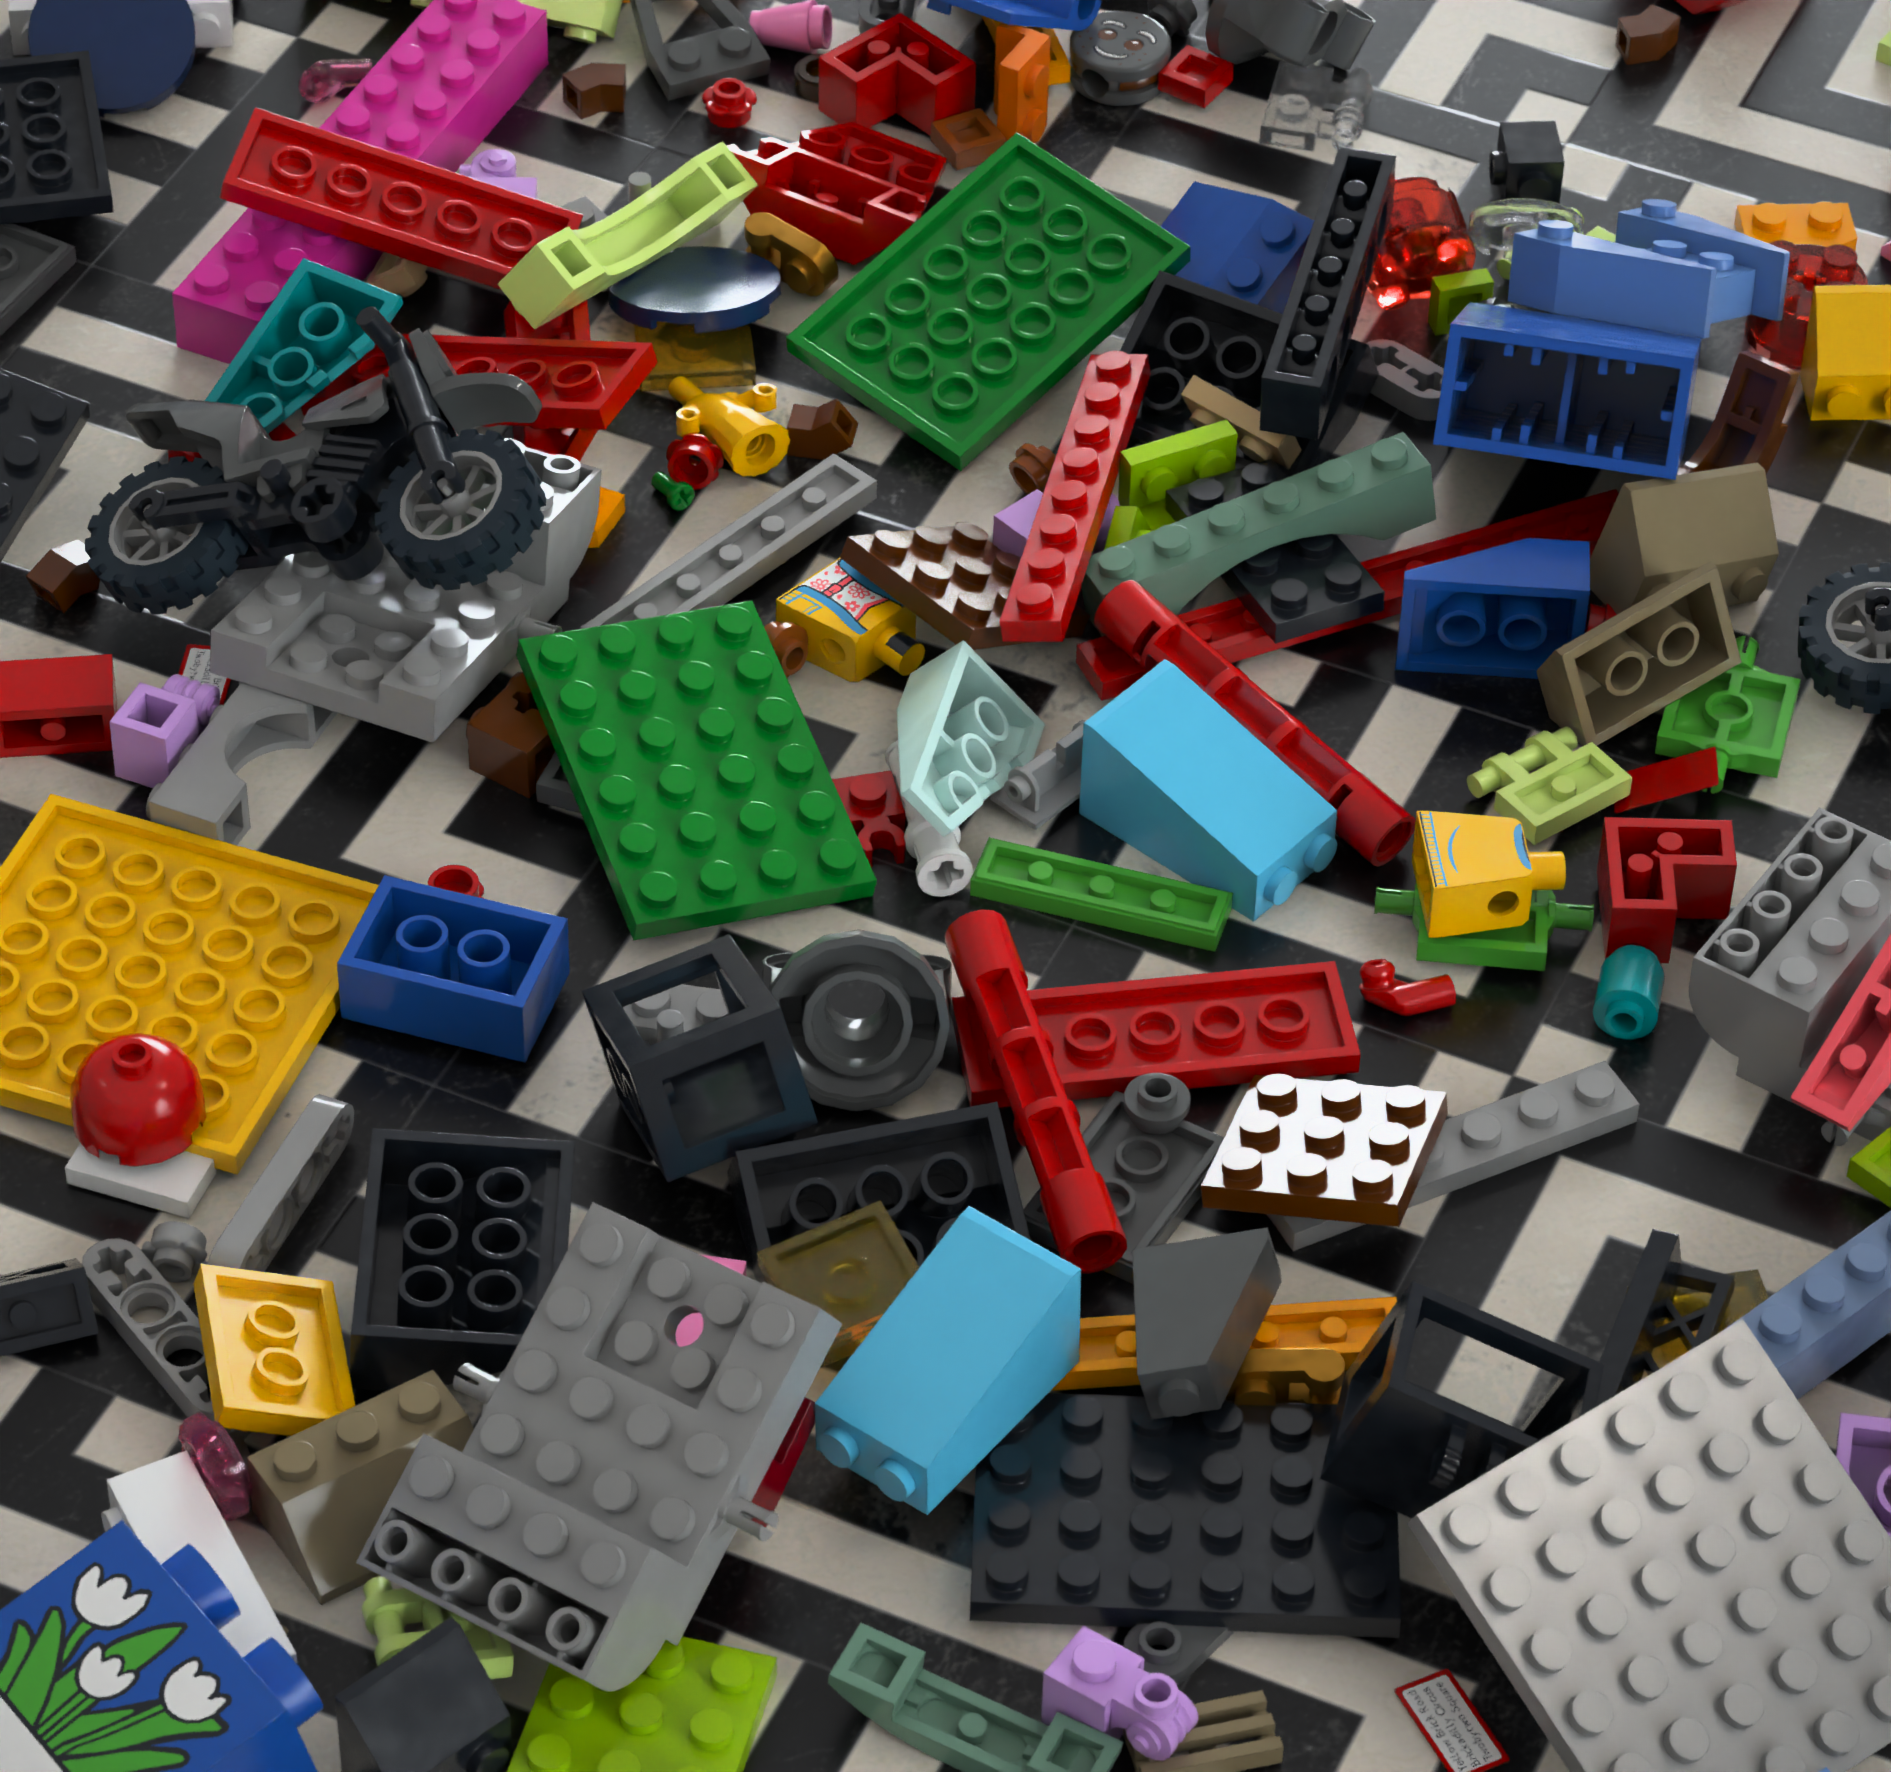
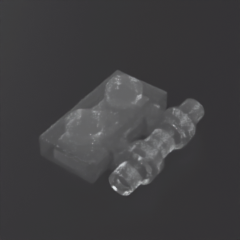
M1280 60L1262 119L1259 143L1314 151L1317 138L1331 140L1333 147L1337 150L1339 146L1352 148L1354 141L1361 137L1365 119L1362 111L1369 107L1373 95V88L1370 84L1371 74L1366 69L1356 68L1351 71L1349 78L1345 79L1342 83L1333 82L1334 68L1315 66L1314 64H1309L1305 67L1302 65L1295 66ZM1326 109H1331V110H1335V111H1334V113H1333V112H1327V111H1325V110H1326Z

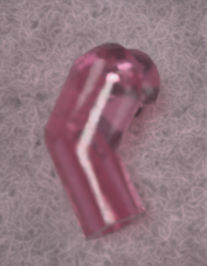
M372 59L317 61L301 75L298 84L299 92L303 98L312 103H324L342 89L356 87L372 69Z

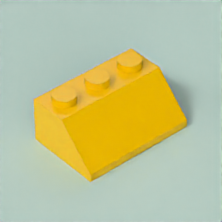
M1891 285L1814 286L1800 371V379L1810 421L1891 419Z

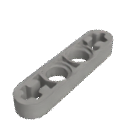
M321 1094L313 1097L217 1240L207 1265L265 1272L343 1153L349 1141L354 1123V1109L351 1104Z
M106 1239L95 1243L86 1251L82 1259L92 1302L195 1427L203 1433L213 1436H226L229 1434L231 1429L215 1426L212 1401L208 1399L207 1384L209 1381L200 1323L197 1316L135 1244L124 1239ZM114 1273L118 1275L126 1273L128 1288L124 1291L122 1289V1282ZM146 1306H156L167 1312L165 1317L154 1323H140L131 1318L134 1312ZM180 1349H193L203 1355L198 1362L189 1366H175L166 1361L170 1354Z

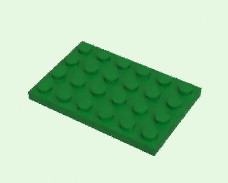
M1017 132L786 337L787 352L949 464L962 471L1143 305L1160 270L1176 275L1190 262V246Z
M753 601L518 640L516 657L633 941L873 896L877 879Z

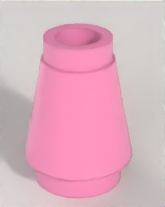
M815 0L763 9L762 11H752L749 23L763 45L808 54H816L818 49H828L832 40V15L828 5H818Z

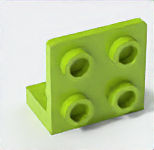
M1226 419L1120 451L1118 490L1120 506H1138L1153 531L1174 523L1175 520L1165 509L1166 490L1192 483L1197 479L1208 478L1235 470L1238 433Z

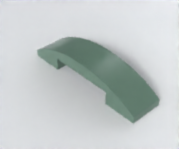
M863 1623L859 1624L829 1674L828 1684L865 1716L909 1745L963 1772H1110L1122 1750L1123 1741L1057 1712L1048 1726L923 1669L925 1651Z

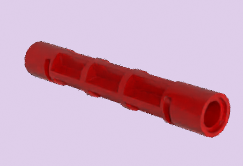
M1134 580L1124 581L1105 596L1095 613V627L1147 672L1164 659L1178 667L1337 810L1335 833L1373 866L1384 865L1405 847L1415 830L1416 822L1409 812L1311 732L1303 722L1296 719L1251 681L1244 672L1225 659L1138 582Z
M994 910L969 912L957 918L949 925L945 933V944L965 999L972 1008H975L987 1040L990 1067L995 1075L1001 1078L1015 1116L1013 1128L1019 1143L1026 1147L1041 1187L1040 1203L1061 1258L1079 1267L1081 1274L1104 1270L1121 1259L1127 1250V1239L1103 1177L1093 1167L1079 1129L1081 1117L1073 1101L1067 1098L1053 1060V1043L1048 1033L1041 1029L1027 991L1028 977L1008 924L1003 915Z

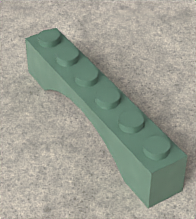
M1401 432L1336 459L1328 460L1283 480L1273 482L1225 503L1217 504L1210 509L1172 524L1162 526L1147 534L1109 547L1091 555L1081 586L1085 612L1091 615L1089 620L1095 627V613L1105 596L1122 582L1134 580L1177 615L1189 601L1213 580L1240 562L1269 548L1300 538L1327 534L1361 535L1384 541L1436 520L1431 464L1407 435ZM1096 628L1101 637L1105 636Z

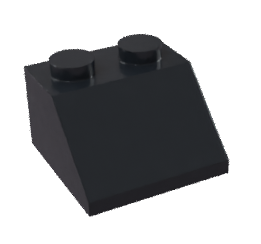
M452 1617L335 1696L342 1772H501L506 1763L512 1760L510 1714L464 1631Z

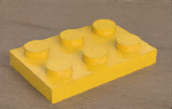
M207 1264L200 1265L193 1285L216 1427L245 1432L252 1431L292 1436L355 1406L333 1281Z

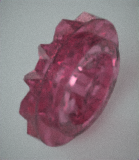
M197 1412L184 1419L183 1424L179 1426L178 1436L182 1444L181 1452L187 1450L222 1517L231 1522L248 1514L250 1511L249 1497L252 1496V1484L245 1463L228 1432L216 1420L210 1421L201 1412Z

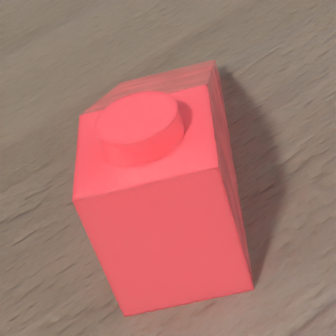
M1891 934L1790 1097L1793 1103L1849 1132L1891 1084Z

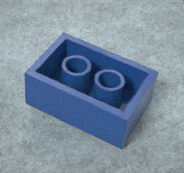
M384 875L337 962L341 1018L526 1062L570 973L568 918Z

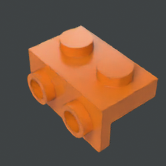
M1001 22L996 28L993 110L997 115V128L1006 137V141L1018 132L1031 142L1036 143L1042 137L1047 126L1051 36L1023 26L1008 25Z

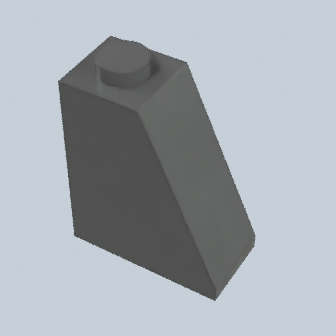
M1268 1227L1132 1249L1137 1376L1151 1419L1187 1416L1192 1413L1221 1408L1281 1285V1271Z

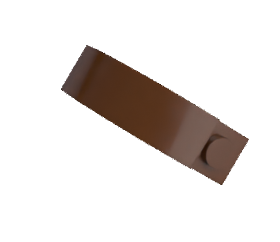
M1748 350L1739 352L1718 412L1706 437L1692 457L1679 467L1677 475L1757 462L1765 469L1767 474L1788 428V425L1782 423L1800 372Z

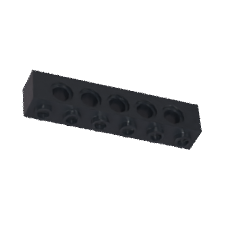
M1339 146L1261 378L1260 430L1314 440L1319 439L1393 210L1396 155Z

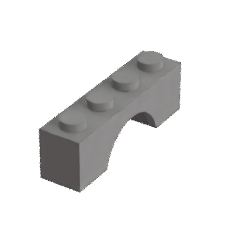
M239 682V686L224 705L220 704L215 708L208 726L194 744L189 743L183 749L178 764L165 781L157 783L153 787L146 804L147 817L151 822L238 845L251 826L247 786L236 775L237 772L251 760L272 751L293 748L311 749L337 712Z

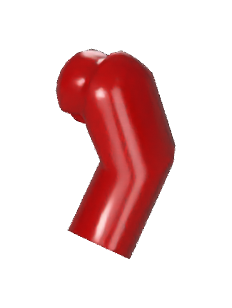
M1386 959L1367 961L1360 968L1359 972L1363 983L1359 985V990L1365 1000L1401 1016H1412L1453 1006L1456 1003L1455 987L1448 974L1407 983L1395 979V967Z

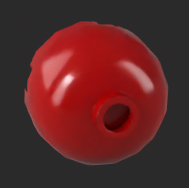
M134 1033L116 1036L98 1044L83 1059L71 1084L70 1104L75 1137L88 1153L100 1158L99 1150L107 1154L118 1155L120 1165L136 1167L161 1163L184 1152L192 1144V1133L199 1127V1124L203 1127L206 1119L203 1088L197 1067L181 1048L160 1036Z

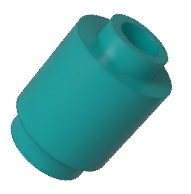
M1626 945L1616 949L1603 962L1594 1001L1593 1017L1598 1027L1605 1033L1621 1039H1637L1646 1036L1655 1028L1658 1021L1665 975L1657 956L1652 951L1638 945Z

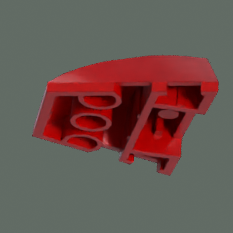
M854 122L801 131L799 142L790 144L772 137L760 139L758 150L749 152L739 150V147L734 144L727 146L758 184L743 200L750 215L758 212L772 214L818 240L826 246L833 257L853 265L888 247L921 218L947 163L946 157L855 124Z

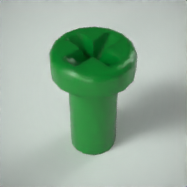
M662 471L653 475L651 485L667 497V504L672 509L682 511L691 505L695 494L690 484L686 482L677 483Z

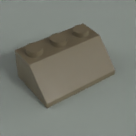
M1757 462L1677 475L1676 480L1656 478L1624 483L1590 558V590L1605 606L1608 603L1615 613L1619 614L1711 561L1718 568L1727 606L1757 601L1767 587L1768 577L1779 555L1765 469Z
M1711 561L1556 649L1536 671L1549 718L1561 728L1565 726L1571 728L1582 746L1590 742L1597 746L1740 664L1741 658L1717 566Z
M431 1370L248 1456L252 1511L320 1605L364 1585L372 1578L381 1576L359 1565L356 1561L423 1433L462 1452L474 1428L467 1413L434 1370Z

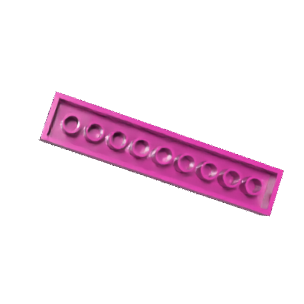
M433 0L320 126V129L456 173L460 164H463L549 64L547 11L523 4L518 0ZM247 208L172 293L177 347L230 364L303 258L363 281L374 269L383 251Z

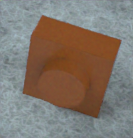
M981 108L931 122L932 143L947 158V161L956 171L983 163L1006 142V137Z

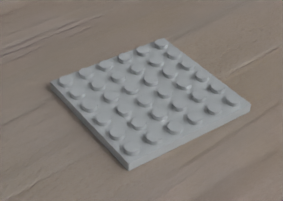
M1743 1319L1420 1512L1407 1523L1569 1772H1819L1825 1767L1831 1772H1846L1891 1743V1537Z

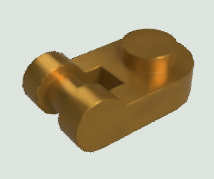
M766 212L754 213L745 220V239L750 244L746 252L763 257L774 264L780 272L781 281L794 291L805 293L811 297L819 296L837 281L839 270L833 255L826 246L815 238Z
M1328 1348L1249 1349L1225 1400H1234L1235 1405H1275L1276 1402L1338 1405L1345 1375V1362L1338 1352Z

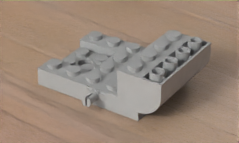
M511 439L517 444L542 482L540 486L546 494V506L540 507L544 515L543 523L540 530H533L531 534L533 542L524 553L518 551L511 558L513 564L501 573L496 569L492 573L487 574V581L474 586L470 582L461 583L460 589L444 590L438 584H436L434 589L425 588L418 583L416 578L410 580L403 573L385 546L379 565L365 577L350 581L338 578L321 554L317 552H302L283 556L278 565H276L277 567L211 630L210 673L434 742L516 656L519 639L562 632L561 626H554L547 622L568 601L570 578L580 566L590 544L599 508L602 469L579 463L577 459L571 456L551 455L525 447L521 442ZM483 484L480 490L490 486V484ZM435 520L428 521V523H427V525H426V529H427ZM379 530L375 532L377 536L381 534Z
M1819 808L1693 957L1689 982V999L1692 1010L1707 1034L1725 1050L1739 1057L1736 1076L1792 1102L1791 1095L1891 934V840ZM1891 1084L1850 1132L1827 1121L1821 1127L1823 1137L1831 1143L1836 1136L1834 1143L1836 1146H1843L1853 1132L1870 1141L1877 1138L1891 1126Z
M592 1202L506 1369L498 1378L474 1367L471 1363H464L458 1369L460 1373L479 1384L474 1385L455 1375L453 1388L484 1403L482 1415L463 1451L460 1452L423 1433L356 1563L602 1690L617 1691L632 1683L646 1670L658 1654L665 1640L676 1646L678 1645L737 1528L757 1537L763 1542L773 1535L772 1531L751 1519L756 1518L776 1528L778 1514L751 1501L842 1323L813 1304L768 1283L757 1282L667 1240L635 1221ZM701 1313L704 1324L699 1338L688 1346H678L676 1330L679 1323L690 1314Z

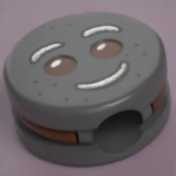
M1116 10L1098 13L1092 24L1085 30H1073L1071 33L1069 45L1070 82L1084 97L1101 104L1130 106L1149 101L1162 92L1158 90L1159 71L1169 63L1171 54L1170 36L1159 22L1140 13Z

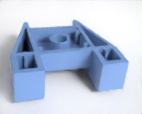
M1646 199L1642 201V207L1618 212L1615 242L1573 232V224L1559 220L1539 221L1537 229L1514 233L1507 301L1553 314L1698 338H1708L1711 324L1747 315H1754L1774 321L1782 320L1790 252L1699 216L1676 211L1677 204L1675 202L1662 199Z

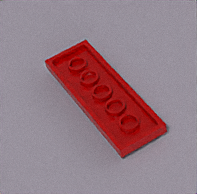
M256 107L224 178L220 199L499 290L502 289L497 284L537 243L568 226L571 230H579L583 214Z
M402 334L412 345L409 334ZM432 335L458 375L469 373L511 374L529 384L542 403V409L537 419L532 423L501 422L483 425L482 427L510 425L529 426L532 429H546L549 427L577 428L586 432L606 430L658 363L652 343ZM375 345L367 354L300 407L303 416L306 415L310 408L361 382L381 374L388 377L389 365L385 354Z
M1335 961L1027 990L1041 1029L1048 1033L1053 1043V1060L1069 1100L1110 1097L1116 1090L1125 1093L1127 1085L1133 1079L1148 1073L1172 1075L1181 1080L1188 1089L1251 1083L1254 1075L1286 1074L1293 1078H1306L1359 1072L1361 1053ZM965 996L951 997V1018L970 1107L998 1102L999 1107L1010 1106L1001 1078L996 1076L988 1061L989 1046L975 1008L968 1004Z

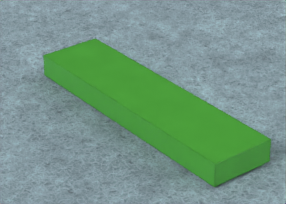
M990 837L972 875L970 896L1213 952L1217 949L1232 909L1233 893Z

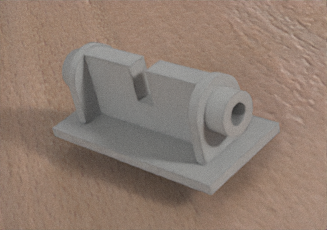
M1086 720L1076 723L1072 728V732L1056 742L1054 749L1045 750L1023 767L1017 766L1013 768L1008 774V781L1005 782L1000 790L990 795V800L1036 830L1080 798L1083 725Z

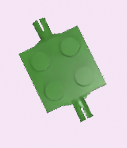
M1746 636L1736 638L1741 658L1740 664L1665 706L1657 735L1655 754L1676 758L1716 747L1719 784L1711 788V793L1713 794L1722 790L1727 768L1774 778L1778 777L1798 698L1801 679L1770 673L1758 666H1754L1756 655L1759 651V644L1752 637L1749 638L1745 653L1743 651Z
M1416 883L1415 890L1380 888V886H1376L1374 914L1384 913L1412 916V922L1418 932L1416 960L1545 971L1547 942L1553 934V929L1562 928L1592 932L1594 904L1558 903L1552 890L1532 891L1529 920L1522 926L1428 938Z

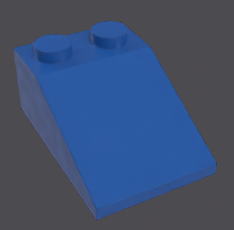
M1194 181L1161 227L1190 246V262L1175 276L1283 314L1314 220L1270 198Z
M1526 538L1405 571L1395 670L1538 679L1537 669L1556 649L1585 633L1590 595V542Z

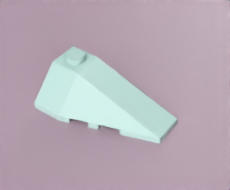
M964 640L910 673L897 708L901 795L944 837L981 807L983 801L991 794L1000 790L1005 782L1008 781V774L1013 768L1017 766L1023 767L1034 758L1045 723Z

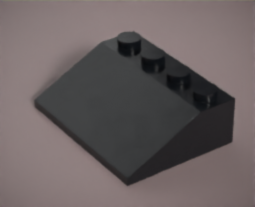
M1160 270L1120 351L1127 354H1148L1150 377L1129 440L1143 445L1197 428L1189 419L1192 414L1181 395L1193 375L1260 411L1261 378L1283 314ZM1354 339L1350 340L1319 439L1314 440L1295 436L1302 451L1290 469L1276 463L1287 477L1326 462L1355 424L1379 375L1368 344ZM1237 441L1235 470L1251 463H1258L1238 448L1240 442Z
M998 1102L736 1151L727 1171L741 1236L756 1281L768 1283L813 1304L841 1322L842 1326L835 1339L852 1336V1334L869 1333L967 1207L970 1206L1030 1240Z
M372 1128L351 1327L350 1379L352 1389L388 1391L431 1370H434L444 1385L447 1386L453 1384L455 1375L466 1381L471 1380L458 1371L464 1363H471L474 1367L490 1375L503 1372L506 1369L568 1250L575 1141Z

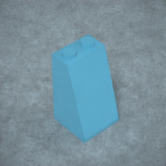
M1166 659L1084 722L1079 814L1190 883L1233 893L1232 909L1253 922L1274 904H1283L1298 884L1314 871L1320 872L1325 869L1333 859L1337 849V841L1335 839L1337 810L1178 667Z
M970 1206L967 1207L815 1402L816 1449L822 1452L826 1459L835 1466L848 1468L877 1485L889 1498L895 1501H904L928 1515L1079 1362L1081 1269Z

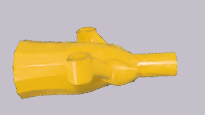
M678 376L671 381L668 392L683 405L676 413L677 435L683 437L688 433L700 432L712 444L717 445L721 449L723 457L728 461L733 471L742 477H754L767 473L771 468L778 466L787 454L791 441L788 436V430L759 414L777 408V388L774 385L768 383L758 384L753 389L738 395L737 392L721 394L704 393L684 376Z

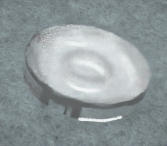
M1509 198L1491 201L1478 206L1470 214L1469 241L1476 249L1486 255H1491V247L1503 250V259L1511 261L1514 233L1537 229L1539 221L1559 220L1573 224V232L1583 234V218L1573 209L1551 201L1531 198Z

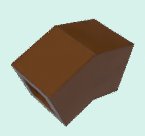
M1651 4L1639 15L1618 18L1615 46L1625 63L1631 65L1661 59L1677 44L1680 16Z
M589 63L562 74L563 102L580 119L599 112L624 113L626 64Z
M837 398L819 407L794 404L787 425L788 436L791 439L787 455L824 460L833 453H840L852 447L859 423Z
M79 540L50 549L26 575L37 597L63 613L81 595L99 589L100 579L88 564L87 560L90 557L85 552L84 543Z

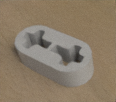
M1378 339L1365 343L1370 347L1379 372L1370 393L1413 418L1425 421L1436 420L1444 368L1392 340Z

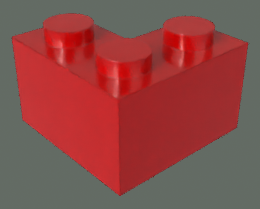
M900 12L819 56V111L838 124L854 122L867 128L897 113L931 136V122L975 109L976 62Z
M1604 817L1597 866V880L1605 959L1622 946L1638 945L1652 951L1660 963H1669L1676 918L1726 919L1729 916L1737 868L1732 820Z

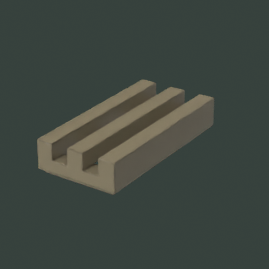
M1263 1690L1195 1703L1194 1706L1199 1717L1198 1722L1186 1734L1184 1740L1178 1743L1176 1750L1173 1752L1188 1751L1186 1755L1167 1758L1164 1761L1150 1762L1148 1757H1145L1133 1748L1127 1738L1126 1729L1123 1728L1122 1730L1136 1772H1238L1278 1764L1283 1761L1284 1746L1280 1736H1275V1722L1272 1714H1267V1700ZM1252 1737H1257L1258 1739L1256 1741L1216 1748V1745Z

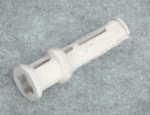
M897 740L887 748L885 759L892 771L905 810L908 826L904 834L907 851L918 862L915 870L917 883L923 892L931 896L944 897L953 895L962 890L970 882L973 875L970 858L959 848L961 840L960 828L958 826L951 833L943 837L901 795Z

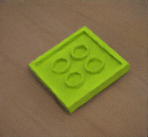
M682 1636L677 1646L665 1640L658 1654L646 1670L632 1683L617 1691L602 1690L549 1663L507 1772H743L777 1677V1657Z

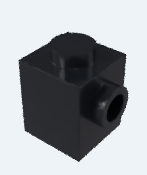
M1556 121L1500 122L1497 151H1491L1489 177L1491 185L1500 186L1504 208L1559 206L1565 162Z

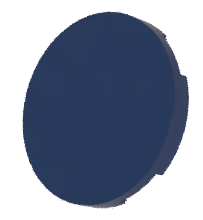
M37 0L28 27L31 56L89 50L99 117H105V114L128 113L142 108L149 110L165 101L180 87L187 77L196 50L194 19L187 0Z
M708 246L678 247L608 287V299L614 313L625 321L643 328L653 330L657 327V321L675 325L694 324L695 333L716 332L750 324L770 313V304L778 298V295H781V277L777 267L770 261L746 251Z

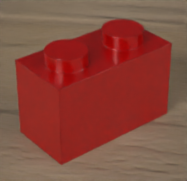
M112 654L0 661V758L113 751L109 721L117 712V694Z

